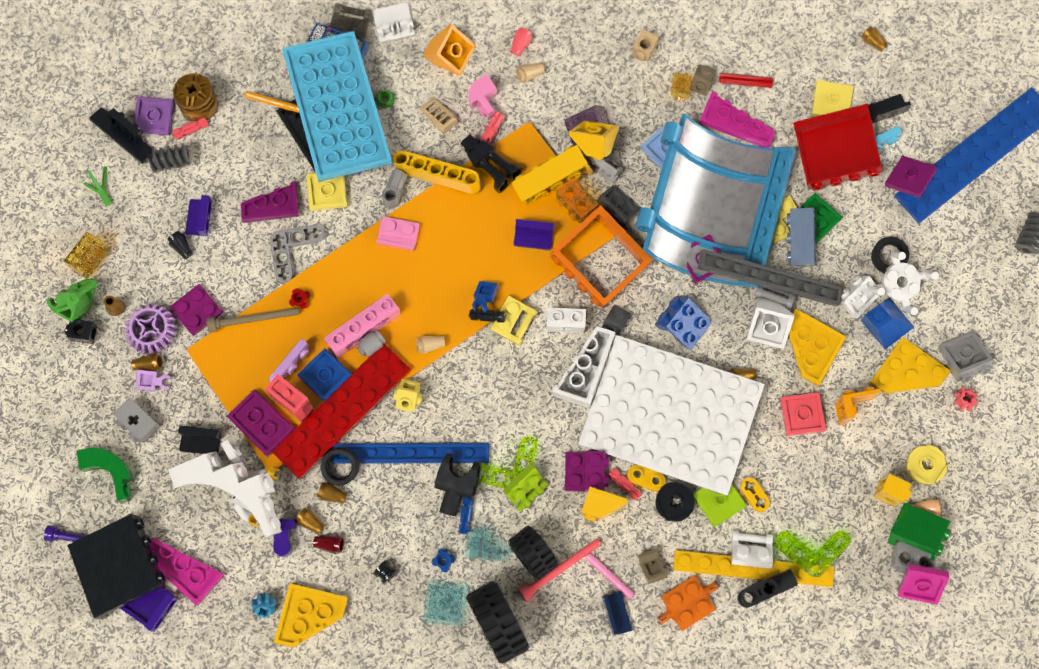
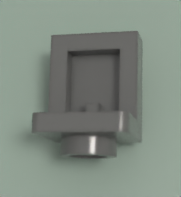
M614 305L607 315L602 328L614 331L619 336L631 313Z

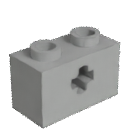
M130 397L113 413L117 418L115 422L122 429L125 427L131 432L128 435L135 442L140 440L145 443L161 427ZM134 419L139 421L137 425L132 422Z

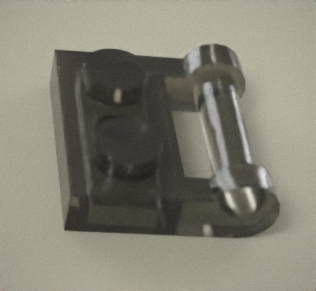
M336 3L330 28L343 33L354 31L356 38L365 40L372 9L366 8V10L342 6V3ZM341 13H345V14H350V15L361 16V17H363V19L353 18V17H348V16H343V15H340V14H341Z

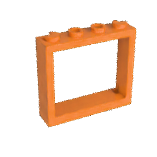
M601 205L550 252V258L554 261V264L560 265L564 269V274L570 280L574 279L577 283V288L582 293L586 292L591 297V303L601 308L653 261ZM595 218L640 263L605 298L560 252Z

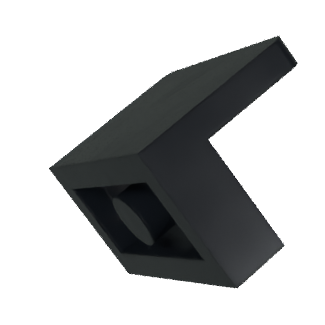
M899 94L869 104L870 118L873 123L907 112L912 104L910 101L905 102L902 95Z
M179 426L178 434L181 435L180 452L197 454L217 452L218 454L221 432L218 429Z

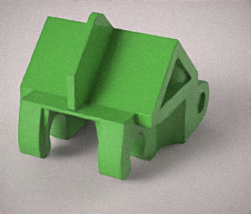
M93 278L81 280L71 284L67 289L68 292L62 289L56 295V298L47 300V304L53 313L71 322L76 319L81 320L82 314L89 310L93 304L94 289L97 288L98 284Z

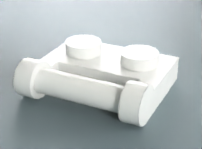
M733 530L731 541L732 564L772 568L773 535L744 534ZM739 541L764 543L765 547L739 544Z

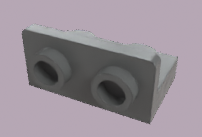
M614 185L602 193L594 205L596 209L601 205L622 228L640 211Z

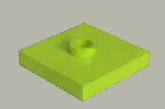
M732 484L728 496L705 488H701L693 494L695 501L714 528L747 507Z

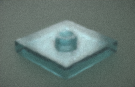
M428 582L423 622L463 627L468 586Z

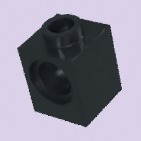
M76 319L66 325L65 335L73 342L94 344L97 325L91 321ZM80 328H84L83 333L77 335V331Z

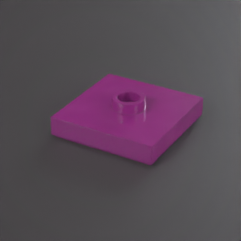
M902 155L887 178L885 187L920 198L935 175L937 167Z

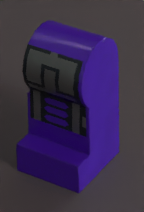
M279 519L282 532L274 535V552L283 558L290 556L293 551L290 536L291 529H296L297 521L294 519Z

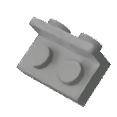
M586 156L591 168L611 183H615L624 169L608 156L601 160L593 159L592 156Z

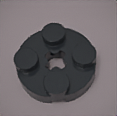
M671 482L660 488L656 496L655 505L660 516L667 521L681 522L687 519L693 512L695 498L690 488L677 482ZM672 497L681 500V502L678 503L679 507L675 508L674 505L670 506L669 503L672 501Z

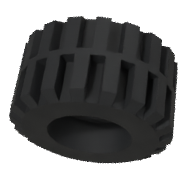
M527 525L508 540L514 554L534 578L540 580L558 566L554 553L534 528Z

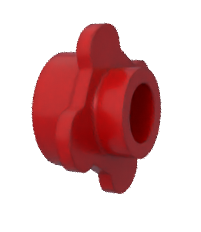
M296 288L292 291L289 304L292 307L298 306L301 309H306L308 306L307 301L311 295L308 291L304 292Z

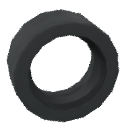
M889 236L877 242L871 253L872 263L877 270L885 273L886 269L890 266L883 263L879 256L881 248L887 245L895 246L900 252H904L906 257L900 260V262H908L910 252L903 240Z
M337 447L324 455L320 469L322 476L327 482L332 485L341 486L348 484L356 478L360 462L354 451L345 447ZM344 455L350 460L351 471L346 477H336L331 473L329 462L334 456Z

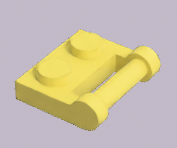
M507 296L500 311L505 312L506 320L504 323H499L495 320L490 330L520 346L523 341V335L533 317L537 316L538 311L511 296ZM524 311L527 314L514 336L510 332L519 315Z

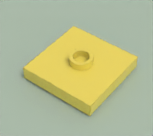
M817 80L811 116H820L851 108L853 86Z
M316 173L306 174L310 211L348 207L345 176L318 182Z

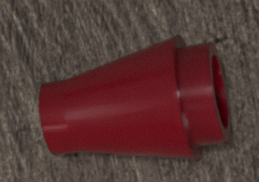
M339 535L315 536L313 539L314 548L332 554L341 553L343 550L344 539L339 537Z

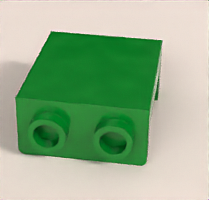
M904 502L890 531L887 543L893 546L896 545L897 541L906 543L930 553V560L934 562L936 555L941 556L945 546L942 544L943 540L948 541L951 530L948 529L950 521Z

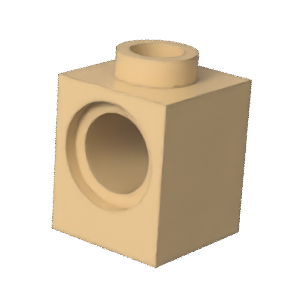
M642 29L633 46L632 54L640 61H649L658 43L659 36ZM645 45L648 49H643L640 46Z

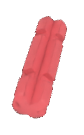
M206 118L187 123L182 128L178 127L172 132L175 139L179 140L183 138V135L188 136L199 131V128L208 127L209 124Z
M616 468L612 469L608 476L613 481L615 480L622 490L629 493L633 500H637L642 492L638 488H634V484L624 475L621 476V472Z

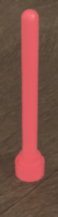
M600 540L592 541L540 580L535 581L531 585L524 584L518 588L526 602L531 600L536 590L601 545Z

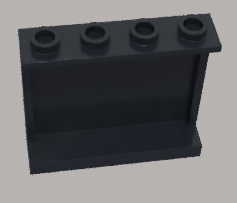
M129 514L67 545L94 619L103 620L109 617L108 613L157 589H166L164 583L166 582L165 576L157 565L159 560L156 554L152 552L150 547L152 545L151 539L144 531L145 523L137 515Z

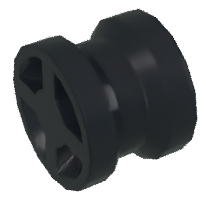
M386 559L376 568L373 575L381 578V582L385 585L395 576L398 570L392 568L390 562Z

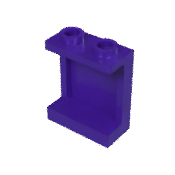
M157 589L120 607V609L143 624L149 631L155 632L178 598L166 589Z

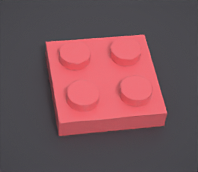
M819 392L780 398L786 436L826 431Z

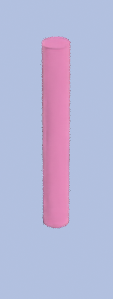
M590 553L585 558L628 599H631L635 593Z

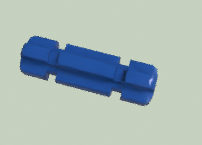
M463 497L464 506H462L461 525H459L458 529L460 534H469V524L473 509L471 506L473 505L474 498L468 499Z

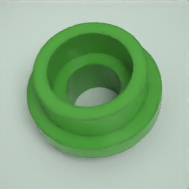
M388 90L380 91L376 96L378 106L381 108L391 107L394 104V95ZM384 97L389 99L387 102L382 101Z

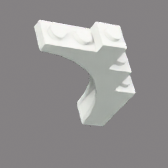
M217 452L203 454L168 469L174 488L190 484L216 486L234 495L252 512L259 522L265 537L282 532L280 521L274 511L273 501L269 497L270 493L275 492L274 483L269 473L259 474L248 479L247 469L244 467L243 462L222 468V461Z

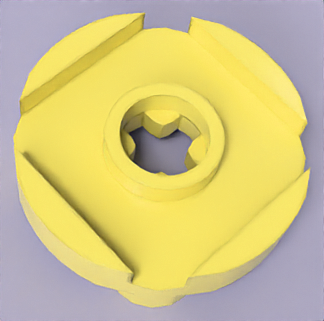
M920 446L912 450L908 455L906 470L917 483L931 485L940 481L946 474V458L942 451L934 446ZM928 460L931 469H924L922 461L926 462Z

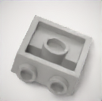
M974 331L939 345L938 349L948 363L947 368L957 382L962 380L963 382H968L976 374L985 375L991 371L994 359Z

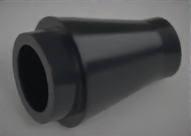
M177 231L168 237V245L180 254L184 260L194 254L184 233L182 234L180 231Z

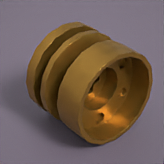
M197 73L186 74L174 84V99L182 115L191 122L203 118L208 120L217 112L218 100L211 83L205 76Z

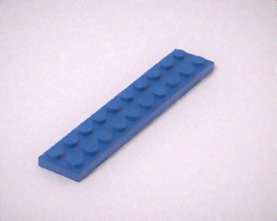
M1031 87L933 164V166L937 167V171L920 198L899 191L894 195L895 199L920 224L1039 129V94Z

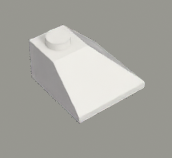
M757 297L747 340L784 349L793 323L794 314L778 302Z

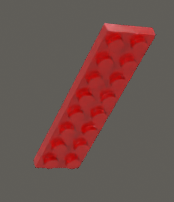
M384 343L381 349L364 361L272 453L301 480L326 453L411 372V369Z

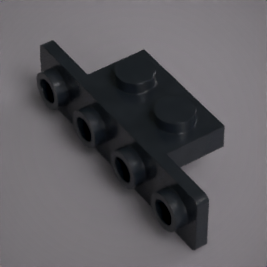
M101 107L89 117L94 125L141 164L148 160V154H152V148L142 140L140 127L136 123L132 124L124 113L118 112L114 108L108 112Z

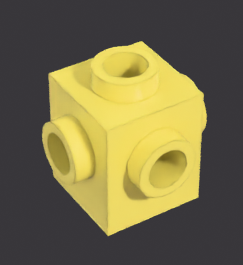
M402 379L398 389H395L394 392L395 408L415 412L416 406L421 405L423 394L419 393L421 382Z

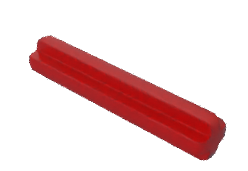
M721 72L719 74V83L772 88L773 78Z

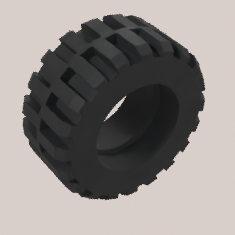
M491 581L467 594L466 600L498 663L504 664L528 651L530 648L528 641L497 581Z

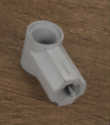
M392 170L386 188L382 191L383 203L387 208H396L400 203V196L408 177L402 170ZM388 196H395L393 200L387 199Z

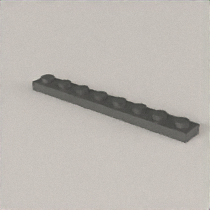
M706 249L700 250L697 267L699 270L835 307L840 305L842 287Z

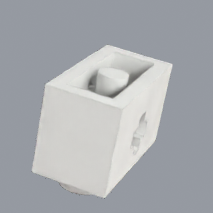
M547 307L546 331L584 333L586 309Z

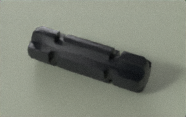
M471 309L469 313L471 320L480 319V321L495 322L497 320L499 323H504L506 320L504 311H497L495 313L493 310L483 312L482 309L480 311L478 309L477 311Z

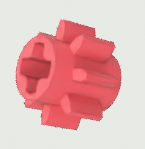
M962 387L959 389L960 393L953 395L957 398L953 405H958L960 407L959 411L966 408L969 412L972 410V406L978 405V402L975 401L978 394H974L972 388L965 391ZM963 397L968 398L969 401H964Z

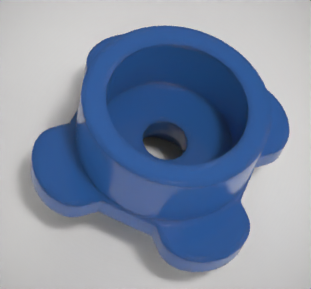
M439 549L436 558L432 559V565L441 568L442 572H448L451 563L455 562V556L446 553L445 549Z

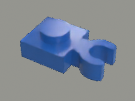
M479 281L473 295L475 299L472 303L474 311H477L479 306H482L483 312L488 310L487 302L493 303L499 289L497 283Z

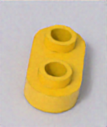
M634 465L627 472V479L632 484L652 492H658L665 485V477L654 470ZM638 471L641 476L636 478L633 473ZM657 478L659 480V484H653L652 479Z

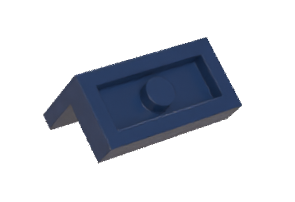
M617 592L603 595L602 600L612 635L616 636L632 631L622 593Z

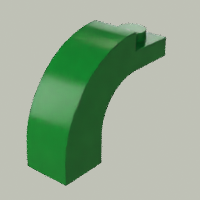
M86 448L76 451L79 470L83 472L97 469L107 470L114 480L117 501L120 503L129 502L131 488L126 482L134 481L129 467L121 458L100 448Z

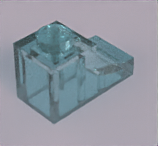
M472 529V532L467 534L466 558L505 562L506 552L494 548L489 543L488 534H484V530Z

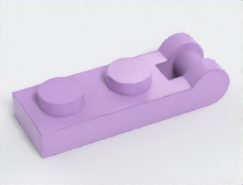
M301 339L270 376L269 382L277 374L285 379L288 374L291 375L296 370V364L300 359H305L309 353L310 347L307 342Z

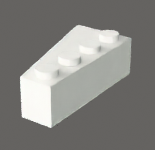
M596 326L578 356L575 357L567 372L562 376L559 384L553 389L554 397L589 409L591 408L616 337L614 331Z

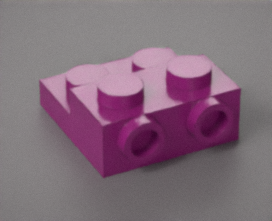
M605 451L565 452L566 492H588L589 487L605 491V487L608 488L609 476H605V468H609V456H605Z

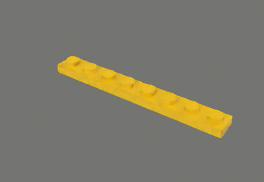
M678 550L674 552L673 571L766 580L791 569L798 584L833 587L834 567L773 561L772 568L733 565L731 556Z

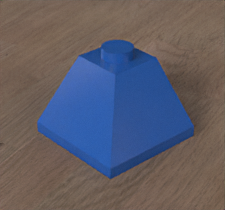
M890 298L877 305L860 320L884 349H887L914 328Z

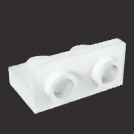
M858 275L851 280V284L847 288L842 290L840 304L845 307L853 318L857 319L879 297V295L870 291V288L876 285L870 276Z

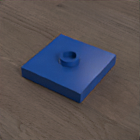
M325 348L297 374L324 402L352 375Z

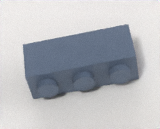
M791 208L790 213H787V225L791 226V232H787V242L791 244V251H788L787 254L788 262H791L792 267L816 266L815 209Z

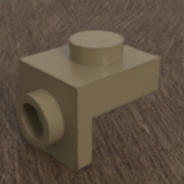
M699 64L689 90L706 96L716 70Z
M657 549L646 550L638 555L640 567L648 584L667 578Z

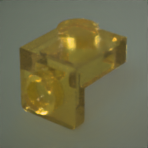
M673 74L670 95L674 96V100L685 101V98H689L692 75Z

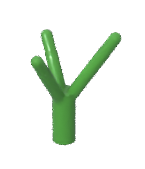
M103 167L102 186L99 185L92 172L88 170L87 173L96 187L87 182H84L83 185L97 192L106 207L113 204L105 191L107 167Z

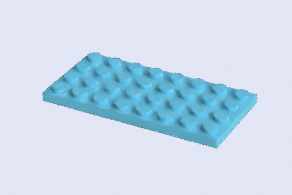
M354 31L282 48L318 182L392 164Z

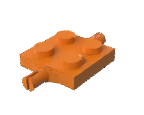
M695 575L661 595L660 597L666 606L667 612L657 617L660 624L662 625L672 619L677 623L681 631H684L714 612L716 609L710 601L709 594L719 589L718 586H715L716 583L713 582L704 588L700 585Z

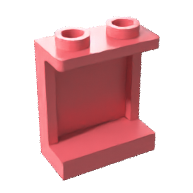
M279 374L265 388L266 392L275 402L301 423L314 409L308 403L309 399Z

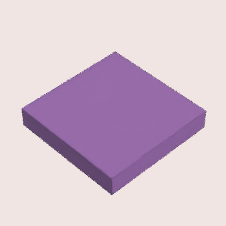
M137 97L133 123L140 127L141 133L170 135L174 99Z

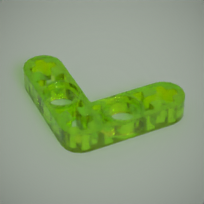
M524 437L521 440L512 472L481 464L484 473L489 474V470L493 472L491 474V482L487 481V476H482L479 479V483L505 489L507 487L508 475H511V480H514L523 471L518 467L520 460H527L529 464L533 465L537 449L536 440L532 437ZM528 441H531V445L534 446L528 452V455H532L531 458L526 455H520V452L525 453L523 443L527 444ZM498 473L505 476V481L501 484H497L494 481V476Z
M786 531L780 532L775 540L777 549L812 577L823 575L847 550L850 544V536L843 531L834 533L816 553ZM785 539L788 540V543H784V544L781 543L782 540H783V541H784ZM844 539V543L841 542L836 548L837 540ZM830 550L834 557H825L823 551ZM795 551H803L806 557H797ZM821 560L822 563L820 564V567L813 569V565L816 566Z

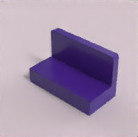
M201 195V200L190 199L185 230L186 235L208 236L212 200L209 195Z
M516 219L514 246L550 251L554 223Z

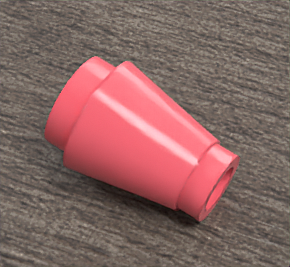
M521 27L518 31H515L510 52L520 56L532 40V33Z

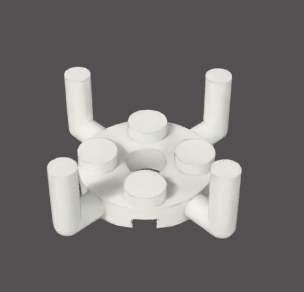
M894 250L891 252L893 264L886 269L887 271L882 276L881 284L872 286L870 291L880 296L885 293L890 298L901 301L904 312L916 315L918 309L910 306L909 299L920 291L921 279L931 278L936 280L939 274L930 270L918 272L913 265L900 262V260L906 257L904 252ZM903 276L905 279V283L903 286L899 287L897 285V280L899 277Z

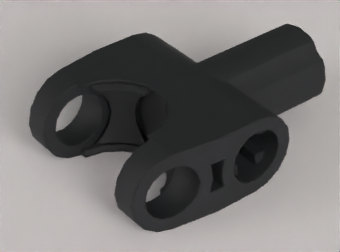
M447 453L439 467L434 488L445 491L439 512L456 516L461 497L474 498L479 483L481 464L474 461L471 470L469 469L468 473L461 477L454 472L453 454Z
M791 569L786 570L741 591L737 598L738 603L744 608L752 607L798 586L797 579ZM765 587L769 588L768 592L764 591ZM745 593H749L752 596L751 603L745 600Z

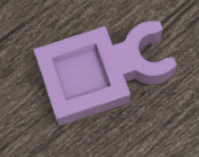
M137 370L135 389L155 391L156 386H159L161 389L167 390L169 386H164L162 381L164 379H171V377L162 375L159 378L155 371Z

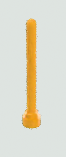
M251 91L244 93V96L248 99L299 113L296 104Z

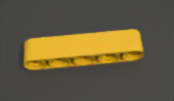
M403 150L397 151L393 155L396 169L402 170L408 176L470 194L477 193L481 189L478 173L474 170Z

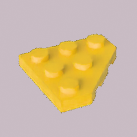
M795 309L793 312V323L788 336L797 366L803 379L819 386L846 336Z
M902 337L869 383L880 389L884 394L935 388L943 383L950 370Z
M290 583L273 643L295 648L344 617L348 597Z

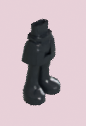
M469 134L461 142L475 168H482L494 179V189L498 193H502L508 187L510 180L514 181L523 171L520 165L510 163L495 152L496 146L488 141L480 140L478 137L474 138ZM489 161L495 162L506 175L495 168Z

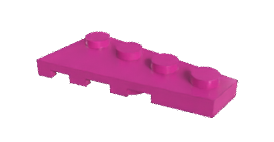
M712 91L699 124L760 147H770L776 132L761 121L747 116V112L742 109L738 110L731 105V102L726 99L722 100L717 96V93Z

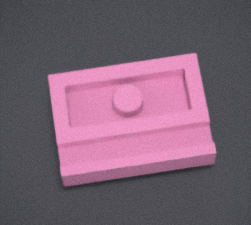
M383 216L377 244L414 251L420 224Z

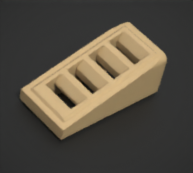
M434 97L419 108L443 135L457 124L456 117ZM434 103L436 106L428 112L426 109ZM439 109L440 111L433 116L432 113ZM443 113L444 116H442L439 120H437L436 118L439 117V116ZM446 118L449 119V120L446 121L444 124L441 123V122H443Z

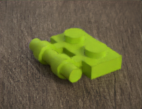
M530 463L502 492L514 505L520 501L515 508L521 513L525 508L528 509L532 505L531 502L538 495L541 496L544 493L543 490L548 484L544 480L538 484L543 477Z

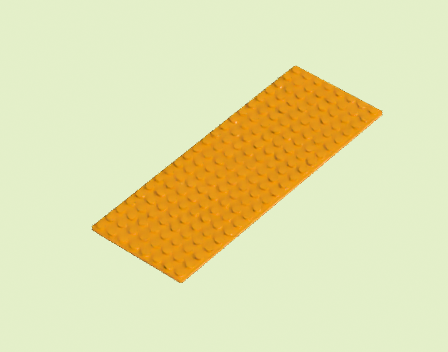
M530 122L525 123L494 144L496 146L495 152L506 161L518 164L523 168L521 174L531 172L534 166L543 165L548 162L547 160L555 155ZM468 161L461 167L478 173L481 189L477 193L470 194L434 184L386 216L420 224L414 251L377 244L381 219L235 317L290 308H298L300 310L298 315L221 327L217 332L208 334L190 346L187 352L228 413L255 389L296 429L301 422L275 402L266 392L265 388L270 383V376L301 339L308 343L310 347L309 353L305 359H300L296 364V370L291 375L288 374L285 380L309 399L308 403L314 407L310 412L311 414L323 401L297 374L324 348L352 374L368 357L366 355L362 356L357 350V346H355L340 358H337L324 338L388 294L399 308L401 315L379 329L378 332L385 339V344L411 369V372L403 378L408 380L491 323L480 321V319L471 320L469 317L470 310L473 309L472 303L475 300L473 295L479 281L498 284L499 289L493 303L487 302L488 310H493L497 313V311H500L507 296L522 302L563 274L564 269L560 265L554 264V261L550 258V252L595 211L596 207L580 186L572 181L566 182L563 188L558 191L549 190L547 196L525 206L512 185V180H510L508 187L502 193H498L494 189V179L485 170L475 168L471 161ZM489 161L495 168L506 175L495 162ZM595 218L560 252L574 266L615 237ZM516 219L554 223L551 250L515 247ZM297 288L310 293L311 297L307 301L308 306L306 309H301L298 306L292 307L289 304L294 289ZM479 306L477 308L478 311L482 309V306ZM420 335L443 336L445 347L426 354L418 353L416 338H419ZM400 382L392 390L397 388L400 385ZM243 433L266 469L269 467L279 469L284 465L273 453L267 457Z

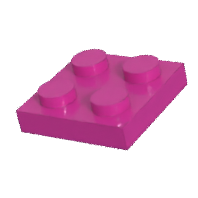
M908 564L898 589V597L938 605L949 580V572Z

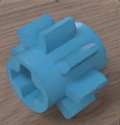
M269 593L258 594L257 598L252 599L251 602L252 613H256L259 618L270 617L271 612H276L275 597L271 598Z

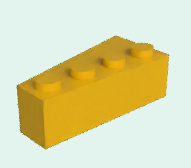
M578 145L567 147L562 154L550 157L547 160L548 162L543 165H536L531 169V172L521 174L515 178L512 185L525 206L547 196L549 190L558 191L563 188L566 182L572 181L574 183L580 180V176L584 173H587V175L594 173Z

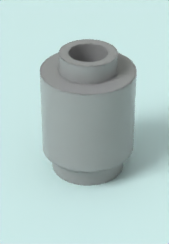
M378 330L371 331L357 342L359 346L356 348L362 356L366 355L369 358L381 349L386 341Z

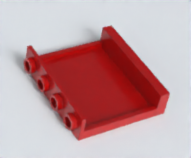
M868 104L793 122L808 189L817 191L821 190L823 186H838L844 181L854 182L860 180L861 177H875L883 172Z

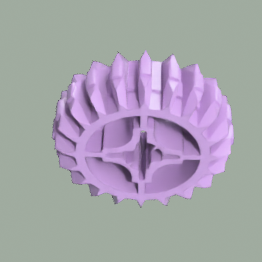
M147 303L146 308L140 305L139 311L133 309L135 314L133 316L128 315L130 321H125V325L128 327L124 329V332L127 333L125 339L130 341L129 345L131 347L135 346L134 349L137 352L141 350L143 354H146L147 351L150 354L154 353V349L161 353V346L168 349L166 342L173 343L170 336H176V333L172 330L177 329L176 324H173L176 320L174 317H171L172 313L166 311L164 306L159 307L156 303L153 307L150 303ZM154 315L148 320H142L146 316ZM161 318L164 320L163 332L159 330ZM137 325L142 328L139 339L136 336ZM145 326H151L155 331H148ZM152 337H158V339L152 342H146L149 341Z

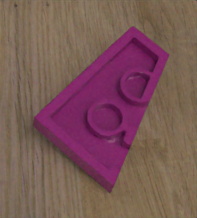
M296 180L290 182V185L273 189L274 192L266 195L261 194L242 202V222L299 217Z

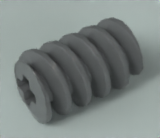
M184 143L181 144V149L175 144L174 150L167 146L166 152H164L162 147H160L159 153L152 149V154H148L149 164L153 173L157 172V167L160 171H164V167L170 170L172 165L174 168H178L179 163L182 167H185L187 162L190 165L189 153Z
M1030 212L1027 215L1025 225L1022 227V231L1014 246L1020 252L1027 254L1039 253L1037 249L1039 248L1038 212Z

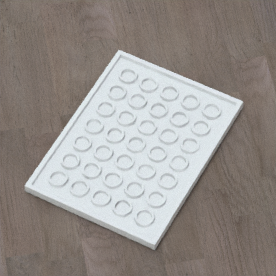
M616 335L578 445L595 451H605L606 455L728 496L765 384Z

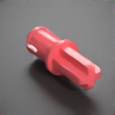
M495 112L489 124L485 125L486 129L480 140L483 139L491 143L495 134H498V129L505 118L502 113Z

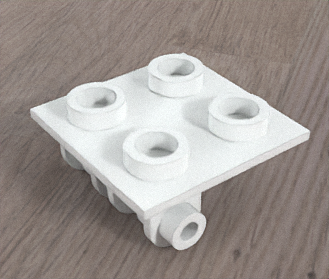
M408 2L372 10L380 43L415 36Z

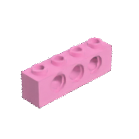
M386 294L324 339L335 356L340 358L357 346V342L368 333L381 329L401 315L399 308L391 297Z

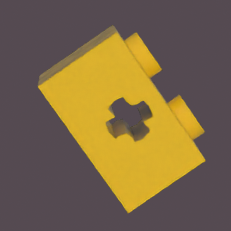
M889 473L880 480L873 497L896 507L904 501H908L912 492L909 490L911 483Z

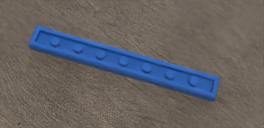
M489 443L336 444L333 449L345 447L354 451L358 456L360 464L442 463L447 453L453 454L452 463H474V461L489 463ZM344 455L333 457V464H351L350 460Z

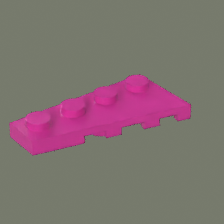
M153 537L151 538L152 545L150 547L159 560L157 564L159 570L194 604L199 605L225 576L221 572Z

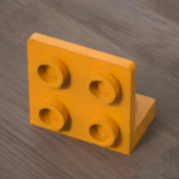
M868 387L858 393H855V390L843 392V395L839 396V399L834 403L839 425L848 424L855 418L857 413L855 403L873 400L881 393V390H874V387Z

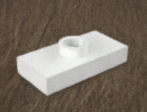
M228 440L222 442L221 445L233 464L243 462L240 457L242 453L237 445H233Z

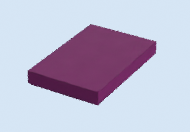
M255 389L227 415V418L267 457L295 430Z

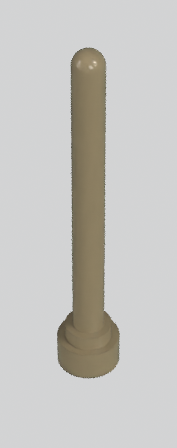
M290 308L227 319L209 317L207 318V327L209 333H212L225 326L295 316L300 313V310L298 308Z

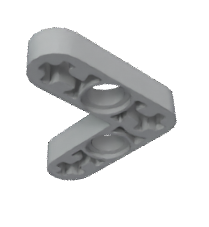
M320 225L276 231L271 235L270 245L275 277L280 284L283 285L293 278L289 248L321 242L325 237V232ZM314 230H318V232H321V234H318L317 238H315L314 235L309 234H313ZM304 231H307L309 235V240H306V234ZM296 233L303 235L302 240L299 242L293 240V235ZM278 236L284 239L281 241L282 249H279L277 242H274ZM285 254L287 259L285 262L279 263L277 256ZM281 267H285L286 274H289V276H286V280L279 277L282 275Z

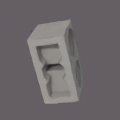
M898 541L893 547L890 567H894L896 572L905 573L908 564L920 566L919 560L924 558L927 562V567L935 569L937 555L933 562L930 560V553ZM901 553L907 556L906 564L900 561L899 556Z

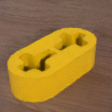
M744 479L740 484V490L752 509L759 513L766 511L769 508L770 501L755 479ZM745 482H748L749 484H754L752 490L755 493L754 495L750 490H745ZM755 496H757L759 500L765 501V503L763 504L764 508H762L761 506L757 507L755 505L757 503Z

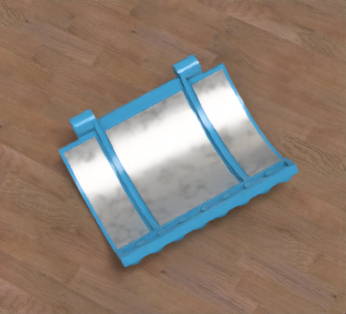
M682 114L680 124L666 122L660 141L668 146L651 208H640L635 224L636 229L647 232L643 251L660 263L691 275L686 267L688 261L697 277L708 273L697 269L698 264L695 260L697 253L702 249L715 252L713 247L719 248L720 252L724 255L765 266L796 153L794 147L764 148L732 141L708 131L694 122L687 114ZM710 234L714 242L701 238ZM694 242H699V243H700V244H698V245H696V246H694V247L691 248V244H692V243H694ZM713 274L705 279L726 285L760 287L717 274Z

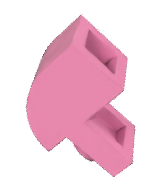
M487 74L472 83L469 89V103L471 109L477 107L482 117L486 116L489 120L494 115V109L487 100L497 95V88Z

